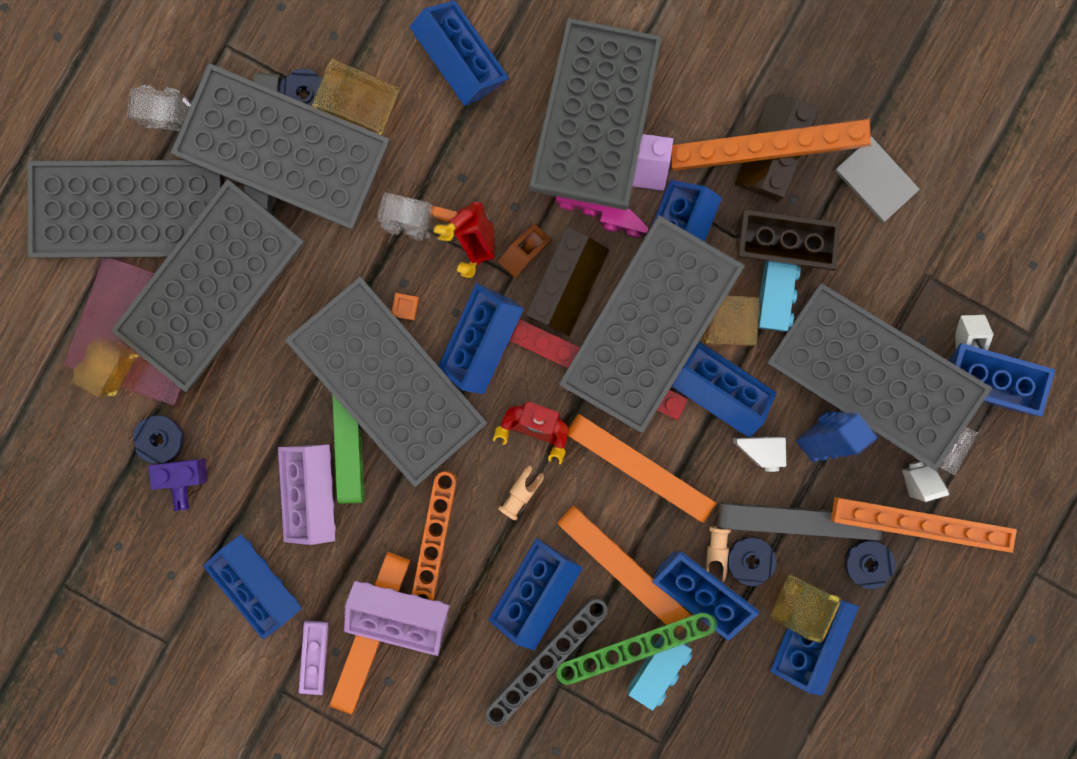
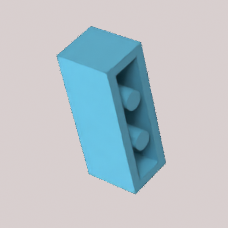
M764 261L755 328L786 332L789 327H792L794 313H791L792 303L795 304L797 299V289H794L795 280H798L800 276V266Z
M662 635L655 644L659 648L664 645ZM686 643L647 657L628 686V695L652 711L656 706H660L666 698L665 692L669 685L673 686L679 677L678 671L682 665L686 666L692 657L690 645Z

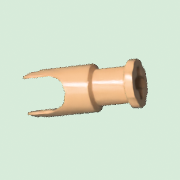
M530 465L525 468L509 491L510 496L504 505L498 508L502 513L515 521L518 518L516 515L524 503L527 504L544 478V475L541 473L530 486L525 487L526 478L532 470Z
M709 526L711 542L710 546L707 547L705 570L709 572L711 561L721 562L724 568V582L729 556L727 539L731 529Z

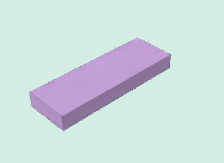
M304 621L299 682L300 694H324L329 622Z

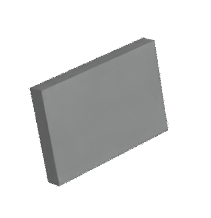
M872 137L871 147L858 148L834 170L882 223L920 190Z

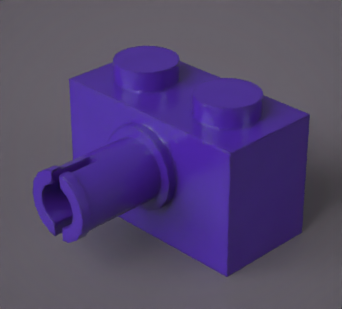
M205 458L158 463L148 466L151 490L162 488L172 490L173 511L190 509L187 494L189 485H199L208 482Z

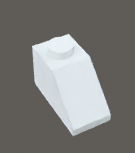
M963 315L960 317L955 333L956 349L960 343L984 350L989 349L994 334L985 315Z
M785 437L733 438V443L757 466L765 467V471L774 472L779 471V467H786Z
M921 461L909 463V468L902 469L910 497L927 502L949 495L937 471Z

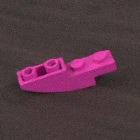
M556 196L555 203L560 204L559 208L563 210L573 211V208L583 210L582 214L596 217L597 214L601 215L599 224L604 225V230L617 232L618 229L627 231L626 235L634 238H640L641 235L645 236L647 234L648 227L630 209L626 211Z

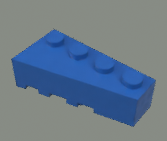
M828 410L817 418L818 423L795 441L814 463L819 459L821 461L828 459L827 455L834 459L840 455L844 457L858 454L876 440L877 436L859 414L838 411L829 412Z

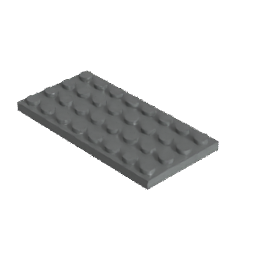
M572 18L567 19L529 191L628 210L662 36Z
M208 63L171 154L354 230L391 140Z
M186 160L27 161L28 257L167 258L223 186V176Z
M227 179L118 320L111 332L184 392H189L306 241L233 181Z
M658 215L559 385L643 433L745 265Z
M361 277L355 280L285 340L414 487L420 484L487 424L484 418Z
M820 283L767 363L840 411L859 414L873 432L937 471L992 389L989 385Z

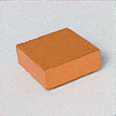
M434 206L433 210L435 219L449 222L458 214L456 211Z
M395 292L392 314L398 318L415 321L420 298Z

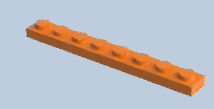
M867 119L672 145V169L678 171L871 147L870 122Z
M837 497L834 498L830 520L835 523L1013 553L1017 529Z

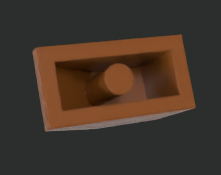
M534 224L510 245L498 263L516 278L531 264L552 239Z

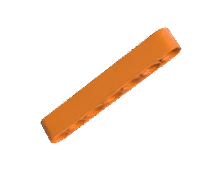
M577 414L569 426V437L700 522H705L716 505V502L582 415Z
M450 470L441 471L434 479L412 595L425 594L431 601L435 599L457 486V477ZM443 475L449 476L452 480L451 487H442L439 482L440 477ZM436 500H445L447 502V509L445 511L437 510L435 507ZM439 523L443 528V532L441 534H434L430 529L431 524ZM430 546L435 547L438 550V556L435 558L429 557L426 554V548ZM424 570L431 571L434 579L425 581L421 576V572Z
M572 505L557 522L567 534L666 625L693 616L684 606L652 583L653 578L577 507ZM679 626L676 634L678 635L685 627Z
M388 552L375 586L399 592L411 560ZM358 635L355 636L330 707L353 715L380 641Z

